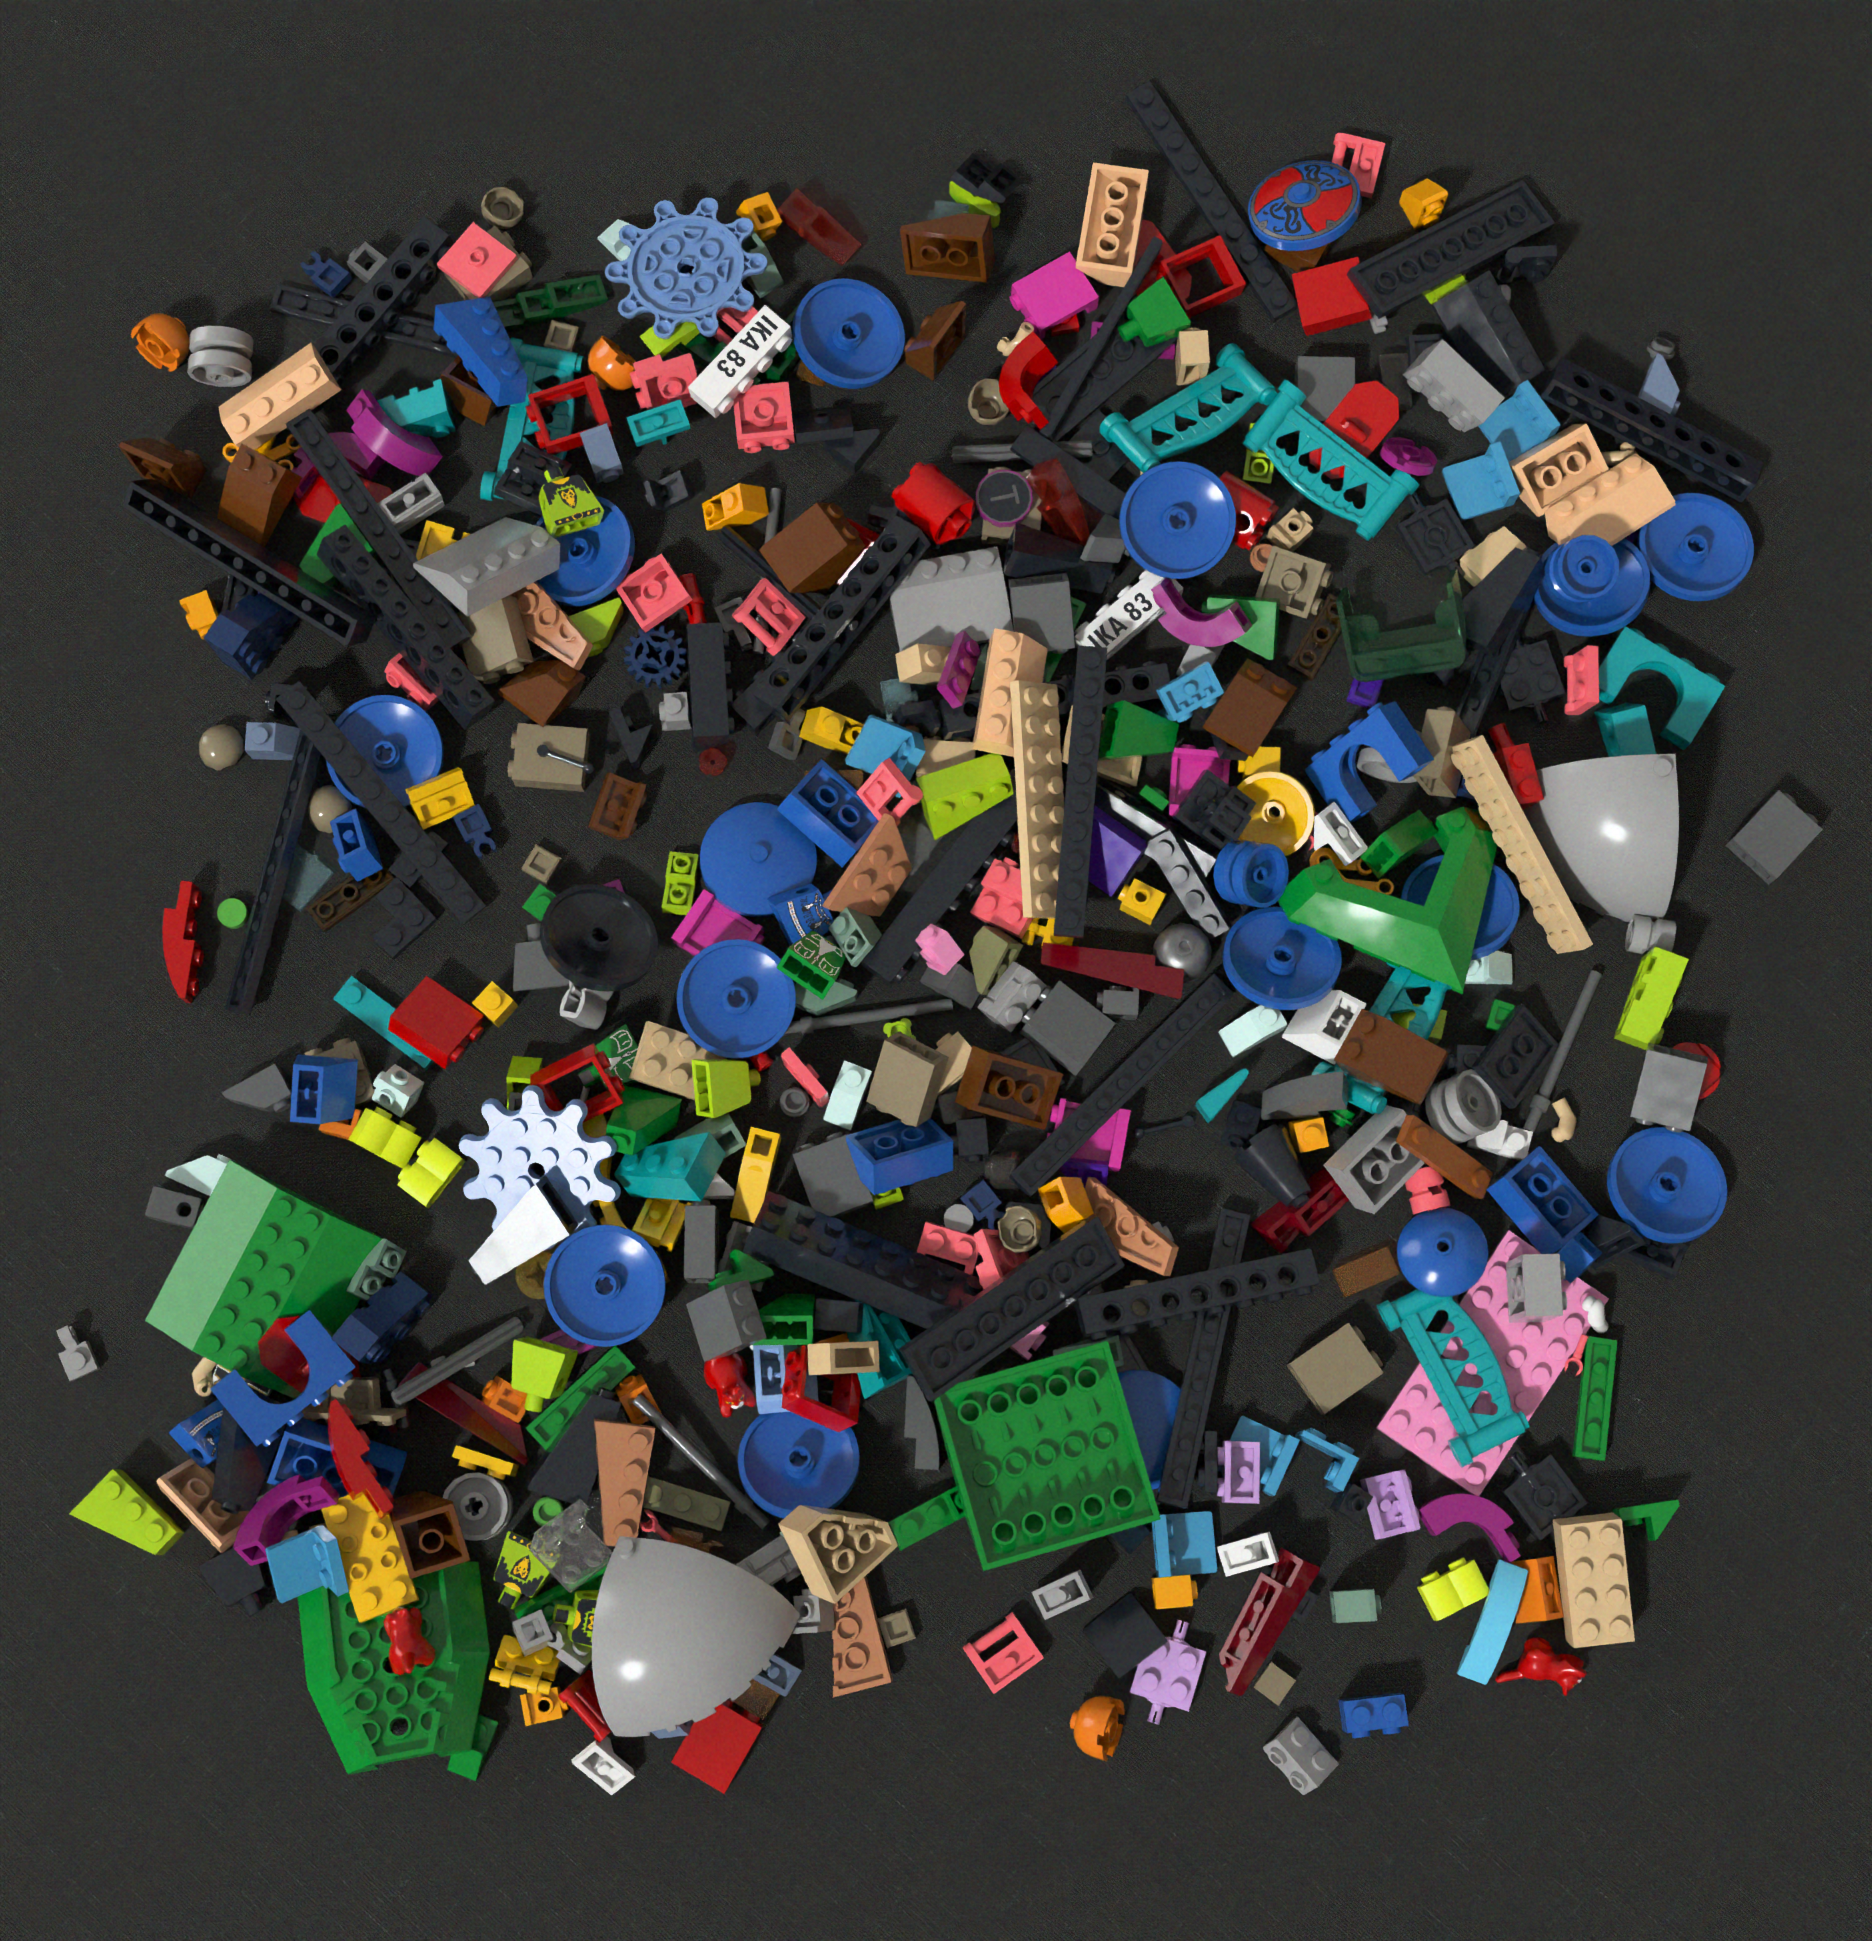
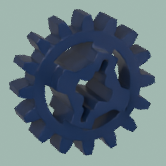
M662 625L658 631H654V628H652L647 633H644L642 629H638L640 637L630 636L629 640L632 646H625L624 648L625 653L630 655L624 658L625 665H631L627 669L629 675L636 674L635 681L638 684L644 679L647 688L651 687L652 682H656L660 689L662 688V681L665 680L668 684L672 685L671 677L675 675L680 678L682 675L678 668L686 667V661L681 659L687 656L686 649L681 648L683 646L682 639L674 640L676 637L675 631L671 630L666 634L665 627ZM653 640H661V641H664V642L660 643V642H655V641H653ZM643 646L642 654L636 660L637 653L640 647ZM650 649L657 656H660L661 665L654 658H651ZM673 654H674L673 663H672V665L668 668V666H667L668 661H669L670 658L673 657ZM648 671H653V672H657L658 674H651V673H647V672H648Z

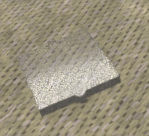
M905 813L900 818V824L897 828L912 868L909 875L913 877L923 862L930 859V853L940 842L941 838L934 840L929 829Z

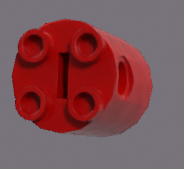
M918 462L910 470V477L904 484L898 485L891 495L895 500V506L904 512L936 544H944L950 540L962 537L972 524L971 519L976 507L975 501L953 480L947 478L933 463L924 465L922 462Z
M1225 471L1219 479L1228 489L1236 512V527L1232 543L1243 550L1247 549L1250 551L1254 545L1258 544L1265 533L1261 529L1262 526H1265L1268 521H1272L1279 507L1275 505L1274 500L1230 472Z

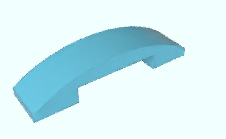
M1498 1559L1488 1586L1490 1589L1470 1645H1467L1457 1670L1458 1675L1484 1685L1488 1683L1514 1622L1528 1574L1527 1569Z

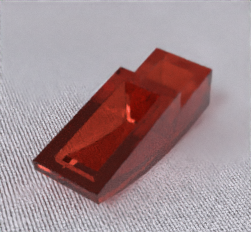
M798 188L777 209L780 218L790 228L841 266L861 246L821 206L816 207Z
M1057 458L1037 463L1026 478L1042 500L1037 509L1058 537L1086 546L1090 537L1088 525L1081 503L1067 473Z

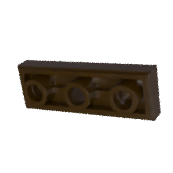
M1329 593L1323 603L1320 614L1316 615L1287 668L1312 681L1351 615L1354 606ZM1322 633L1326 638L1320 639L1317 637V634Z
M382 861V870L358 882L351 875L307 907V910L324 933L373 899L394 880V877ZM350 890H355L354 896L347 898V893Z

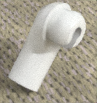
M1587 1296L1582 1303V1308L1588 1311V1322L1597 1333H1604L1608 1329V1323L1605 1320L1604 1303L1599 1298L1595 1299L1593 1296Z

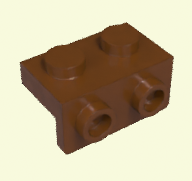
M606 773L588 828L617 840L626 839L629 835L631 836L637 827L638 821L635 817L638 809H641L646 801L647 793L644 791L647 784L642 782L634 783L613 773Z

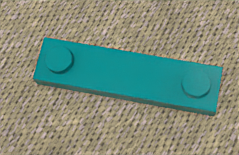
M353 976L347 980L333 999L424 1069L427 1070L434 1062L388 1030L390 1015L396 1009Z

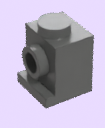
M364 242L350 253L347 264L350 271L367 284L387 258L367 242Z
M1110 986L1109 990L1097 992L1096 1009L1101 1010L1109 1019H1137L1139 989L1133 988L1131 992L1127 991V988L1123 986Z

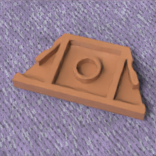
M886 813L883 814L822 906L824 908L842 912L848 907L866 915L881 916L912 870L894 817Z

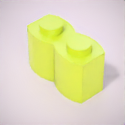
M376 1107L374 1111L365 1108L348 1140L403 1169L408 1164L421 1140V1137L414 1134L417 1128L402 1120L399 1124L390 1120L392 1114L379 1107Z
M436 1138L431 1142L425 1141L417 1151L419 1156L417 1161L412 1166L407 1164L398 1176L400 1179L398 1186L428 1209L439 1198L446 1186L465 1163L463 1158Z
M1463 1557L1448 1565L1450 1570L1444 1574L1439 1575L1438 1571H1435L1421 1578L1423 1584L1418 1586L1417 1589L1434 1621H1439L1488 1596L1489 1588L1475 1560L1466 1562Z

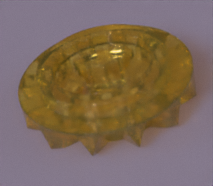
M542 1251L517 1266L515 1274L516 1283L526 1296L534 1299L545 1298L544 1278L542 1288H540L538 1280L527 1278V1276L537 1273L538 1263H540L542 1270L546 1272L552 1254Z

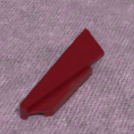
M1043 942L1041 963L1044 965L1176 999H1181L1184 969L1155 966L1156 955Z
M1325 1167L1307 1179L1312 1192L1308 1195L1310 1200L1298 1209H1295L1294 1206L1287 1208L1279 1201L1250 1224L1278 1253L1284 1252L1300 1231L1303 1235L1309 1237L1349 1201Z
M418 1362L400 1382L398 1387L428 1368ZM444 1379L415 1397L521 1464L528 1465L529 1457L526 1452L522 1426L488 1407L480 1399L453 1382Z
M1282 1547L1277 1555L1279 1562L1274 1564L1271 1576L1260 1573L1219 1653L1221 1665L1225 1667L1228 1678V1685L1225 1686L1226 1690L1239 1696L1245 1693L1320 1571L1319 1566Z

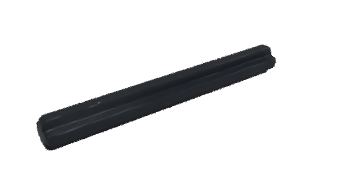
M726 525L718 532L717 536L726 546L760 576L769 580L785 598L810 620L819 612L822 607L806 593H789L766 559L732 528Z

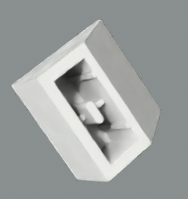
M1331 990L1318 1003L1297 1009L1282 1038L1335 1065V1056L1361 1009H1365L1367 1004L1341 990Z

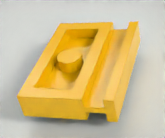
M459 767L405 789L410 798V804L417 823L423 830L475 806L467 782L463 777V771Z
M647 1198L632 1231L642 1236L650 1245L658 1248L662 1245L668 1247L667 1251L672 1252L685 1224V1206H692V1203L688 1202L686 1205L680 1203L679 1200Z
M457 1445L452 1457L460 1459L459 1466L475 1471L477 1465L488 1468L487 1475L502 1480L505 1479L506 1474L516 1477L519 1465Z

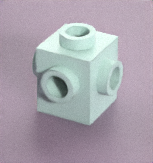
M394 1064L387 1072L381 1071L373 1083L376 1089L372 1100L402 1117L416 1104L424 1082Z

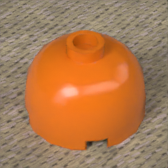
M161 313L151 314L132 329L131 337L133 339L136 336L139 342L136 348L149 363L159 369L162 368L163 364L169 368V372H172L188 356L189 336L185 325L178 318Z
M604 335L595 342L589 352V369L594 374L596 383L601 389L605 390L609 387L615 391L627 390L634 386L630 372L635 371L633 363L636 361L629 354L626 355L622 352L620 346Z
M1096 1696L1085 1701L1079 1711L1075 1710L1073 1712L1070 1728L1074 1729L1076 1744L1084 1753L1103 1761H1108L1107 1755L1113 1756L1123 1729V1724H1118L1119 1714L1124 1715L1125 1713L1122 1700L1108 1696Z

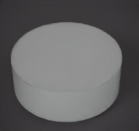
M952 1205L944 1214L945 1227L968 1232L973 1225V1214L965 1205Z

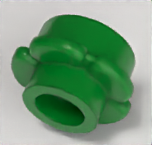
M1348 1108L1345 1110H1327L1331 1114L1329 1120L1343 1128L1346 1124H1353L1352 1119L1355 1113Z

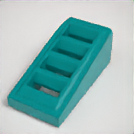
M1246 1068L1241 1069L1197 1100L1195 1106L1207 1123L1214 1119L1245 1081L1249 1074Z

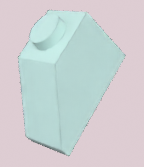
M1260 1005L1236 1019L1218 1033L1231 1056L1235 1057L1283 1031L1287 1026V1022L1279 1009Z
M844 1060L823 1120L851 1131L873 1077L872 1071Z
M218 1154L215 1159L207 1155L169 1169L165 1176L211 1196L229 1158Z

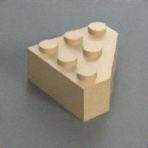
M799 1505L778 1523L811 1594L834 1604L898 1546L888 1522L864 1513Z

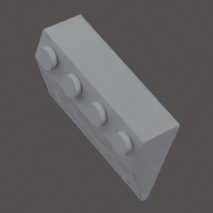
M505 517L413 563V567L466 616H469L557 571L560 565V543L542 527Z
M997 547L917 561L889 596L900 652L916 644L952 647L956 634L966 631L978 644L989 642L994 628L1014 632Z

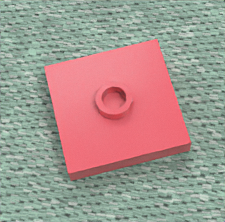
M473 222L439 260L437 266L477 298H484L518 258L515 253Z
M790 1047L781 1053L784 1066L819 1107H823L828 1103V1092L818 1082L817 1079L820 1076L809 1063L805 1066Z

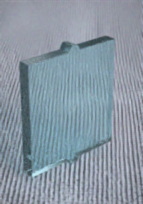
M296 843L294 862L289 869L286 891L282 895L281 900L288 901L301 912L334 873L319 861L317 855L312 856Z

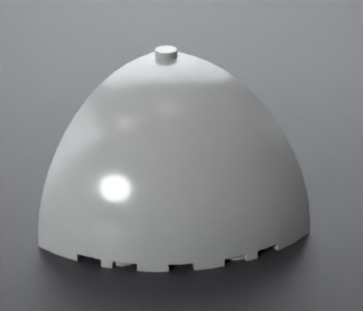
M1675 754L1595 758L1536 770L1544 800L1524 809L1523 812L1569 899L1594 909L1600 915L1606 914L1622 919L1625 922H1629L1634 914L1648 916L1652 922H1655L1658 918L1663 919L1673 890L1678 853L1679 801Z
M619 1536L601 1582L592 1630L593 1679L598 1703L608 1727L615 1736H650L652 1731L667 1729L668 1732L677 1730V1726L687 1721L693 1720L695 1723L716 1712L715 1707L729 1698L732 1701L735 1700L751 1686L749 1681L758 1675L762 1669L766 1671L770 1667L771 1663L769 1660L779 1646H785L800 1616L799 1612L784 1596L766 1582L724 1559L676 1543Z

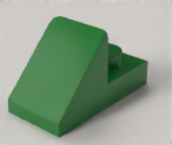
M734 1249L729 1253L734 1274L732 1270L715 1274V1280L709 1283L707 1287L709 1292L723 1285L749 1280L750 1285L767 1281L774 1276L771 1268L740 1250Z
M1668 1500L1612 1509V1512L1622 1519L1624 1526L1643 1524L1642 1518H1644L1648 1540L1656 1541L1680 1505L1679 1500Z
M478 1713L471 1751L451 1755L447 1770L477 1781L500 1722Z

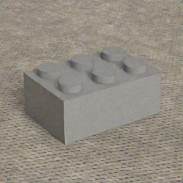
M1443 339L1426 348L1403 374L1408 379L1407 383L1417 392L1421 391L1428 398L1430 406L1437 411H1442L1449 418V423L1459 431L1466 432L1483 424L1504 400V397Z
M1386 1105L1382 1113H1375L1324 1164V1167L1357 1209L1375 1214L1424 1164L1422 1160L1396 1142L1407 1115L1403 1109Z
M1522 1254L1506 1262L1509 1323L1546 1322L1563 1316V1310L1567 1309L1566 1292H1562L1561 1280L1565 1279V1263L1560 1261V1254Z

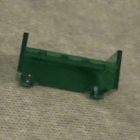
M1457 569L1450 571L1446 582L1449 599L1439 603L1435 611L1437 624L1380 632L1378 620L1369 613L1353 614L1348 587L1342 588L1336 605L1350 672L1356 680L1369 682L1457 668L1463 663L1466 656L1465 610Z

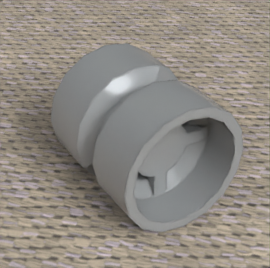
M1634 914L1629 920L1626 932V951L1643 954L1646 950L1650 951L1654 947H1658L1672 952L1676 934L1675 921L1658 918L1655 922H1652L1648 916Z

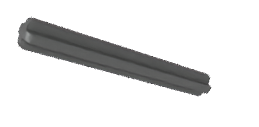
M1090 440L1052 442L1074 458L1091 457L1093 454V445ZM1013 444L952 447V460L954 463L1023 459L1010 451Z
M518 1317L511 1318L402 1384L391 1393L394 1402L398 1406L405 1404L515 1337L524 1329L522 1322Z

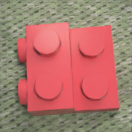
M690 353L666 361H662L659 354L633 363L635 371L630 372L634 388H640V392L635 393L640 409L646 408V410H650L681 399L683 407L697 404L690 397L688 389L690 384L697 378L694 361Z
M788 382L751 385L745 393L740 392L736 396L733 405L738 449H744L747 453L759 452L761 447L772 446L775 450H785L789 448V444L795 443Z
M662 553L657 557L649 559L644 566L634 573L626 575L616 587V590L645 633L693 600Z
M400 653L388 662L384 671L387 674L386 679L394 688L401 687L408 694L407 700L417 704L425 712L439 701Z
M1006 857L1003 861L994 859L981 882L984 888L970 913L973 917L1022 939L1033 918H1023L1020 865Z
M981 1229L974 1234L978 1251L983 1258V1262L975 1267L983 1289H986L1030 1258L1028 1252L1015 1253L1005 1248L999 1239V1230Z

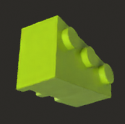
M990 753L916 778L917 785L923 792L921 803L924 816L934 840L1013 795L1008 769L1002 756L995 753Z
M1654 947L1641 957L1614 1039L1646 1051L1648 1043L1657 1045L1660 1043L1664 1033V1028L1661 1027L1665 1018L1669 1016L1672 1010V1000L1680 986L1689 960L1688 958L1658 947Z
M112 1469L69 1513L154 1555H164L185 1533L121 1469Z

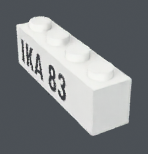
M764 305L688 387L690 397L715 418L721 413H727L733 406L736 396L740 392L745 393L753 384V378L759 372L763 373L770 367L773 361L772 358L778 351L783 352L788 348L792 341L791 327Z
M1145 570L1139 576L1140 581L1133 587L1131 585L1126 586L1118 594L1117 597L1119 599L1112 605L1109 603L1105 604L1096 613V619L1090 624L1086 621L1074 632L1076 634L1074 637L1075 647L1077 649L1078 645L1106 647L1107 661L1165 611L1156 604L1153 592L1151 591L1164 578ZM1170 579L1182 596L1184 588L1176 579Z

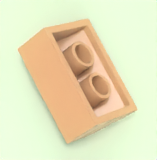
M1573 424L1509 462L1520 492L1519 497L1537 517L1545 514L1544 511L1609 470L1587 424Z
M190 1458L159 1477L156 1482L160 1490L170 1501L179 1508L190 1522L222 1554L234 1546L238 1530L250 1511H240L238 1514H231L222 1510V1504L212 1500L215 1475L207 1466L201 1468Z

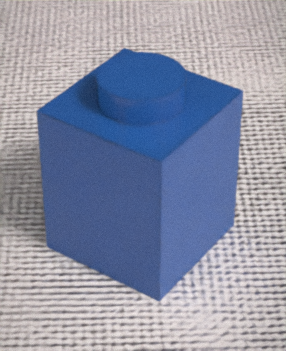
M1582 1232L1572 1237L1557 1253L1560 1254V1261L1565 1263V1279L1563 1280H1567L1571 1284L1602 1254Z

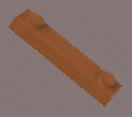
M1406 1115L1396 1142L1474 1199H1483L1493 1172L1415 1115Z

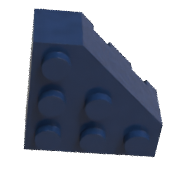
M259 591V594L255 597L249 594L238 601L235 606L237 609L231 612L226 609L220 613L203 637L223 663L251 680L256 674L259 675L264 670L267 664V657L272 651H276L283 640L282 635L288 627L291 628L296 623L299 617Z
M401 1271L392 1279L394 1283L392 1287L388 1285L385 1288L379 1289L368 1299L367 1303L370 1306L367 1309L365 1307L357 1308L331 1338L359 1362L375 1367L378 1363L384 1364L392 1355L393 1350L390 1348L398 1339L402 1341L412 1330L410 1324L416 1316L422 1317L432 1305L429 1301L433 1295Z

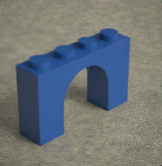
M1395 701L1383 705L1382 702L1374 705L1367 711L1369 716L1366 719L1361 718L1348 727L1350 731L1348 734H1341L1329 743L1331 748L1327 751L1326 749L1321 750L1311 758L1313 763L1304 769L1327 805L1329 806L1335 801L1350 823L1358 821L1377 806L1356 771L1355 758L1361 744L1368 745L1378 751L1399 782L1416 775L1434 760Z
M310 1310L306 1311L284 1329L286 1334L303 1353L309 1366L307 1385L298 1397L282 1404L268 1403L260 1399L235 1369L210 1388L212 1393L256 1446L261 1443L265 1447L280 1436L277 1432L279 1428L286 1423L289 1427L294 1425L304 1416L302 1410L310 1403L316 1407L329 1396L326 1391L335 1383L338 1387H341L354 1376L350 1372L355 1368L354 1364L337 1343L331 1339L332 1337Z

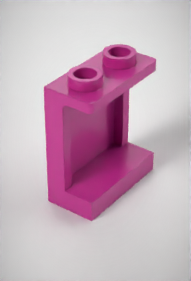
M1070 251L1014 282L1011 287V296L1009 297L1016 311L1021 310L1025 317L1024 322L1033 325V332L1040 339L1045 337L1047 330L1084 309L1087 313L1094 311L1098 308L1099 296L1084 273L1076 269V261Z
M1183 744L1179 745V748H1174L1171 757L1167 817L1177 822L1172 816L1203 770L1208 769L1228 784L1231 760L1220 759L1216 747L1200 750L1196 749L1194 745Z
M705 889L701 892L671 937L674 944L693 956L706 947L725 940H747L760 945L765 940L763 936L764 929L761 925H755L740 914L725 908L714 898L713 894Z
M1060 1098L1059 1105L1053 1104L1050 1122H1055L1054 1130L1081 1104L1066 1101L1065 1098ZM1119 1109L1070 1158L1109 1161L1108 1170L1119 1172L1131 1110Z

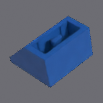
M297 1055L293 1064L290 1122L324 1124L352 1119L356 1103L358 1059Z

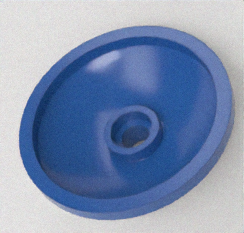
M1437 1208L1419 1213L1406 1224L1398 1240L1397 1259L1404 1277L1416 1289L1431 1296L1451 1297L1466 1292L1480 1280L1488 1261V1245L1482 1229L1468 1215L1450 1208ZM1440 1243H1445L1449 1249L1446 1252H1441L1437 1246Z

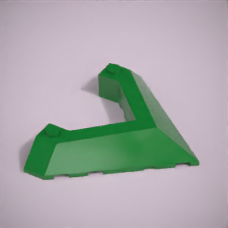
M1460 807L1436 817L1435 829L1438 832L1434 837L1445 854L1424 906L1344 882L1331 859L1302 870L1286 885L1285 891L1278 902L1290 922L1297 925L1305 924L1316 929V933L1338 941V939L1354 945L1356 950L1399 968L1402 966L1411 970V973L1434 983L1436 980L1451 986L1453 991L1463 994L1498 845L1493 840V832L1488 822L1481 817L1479 810Z

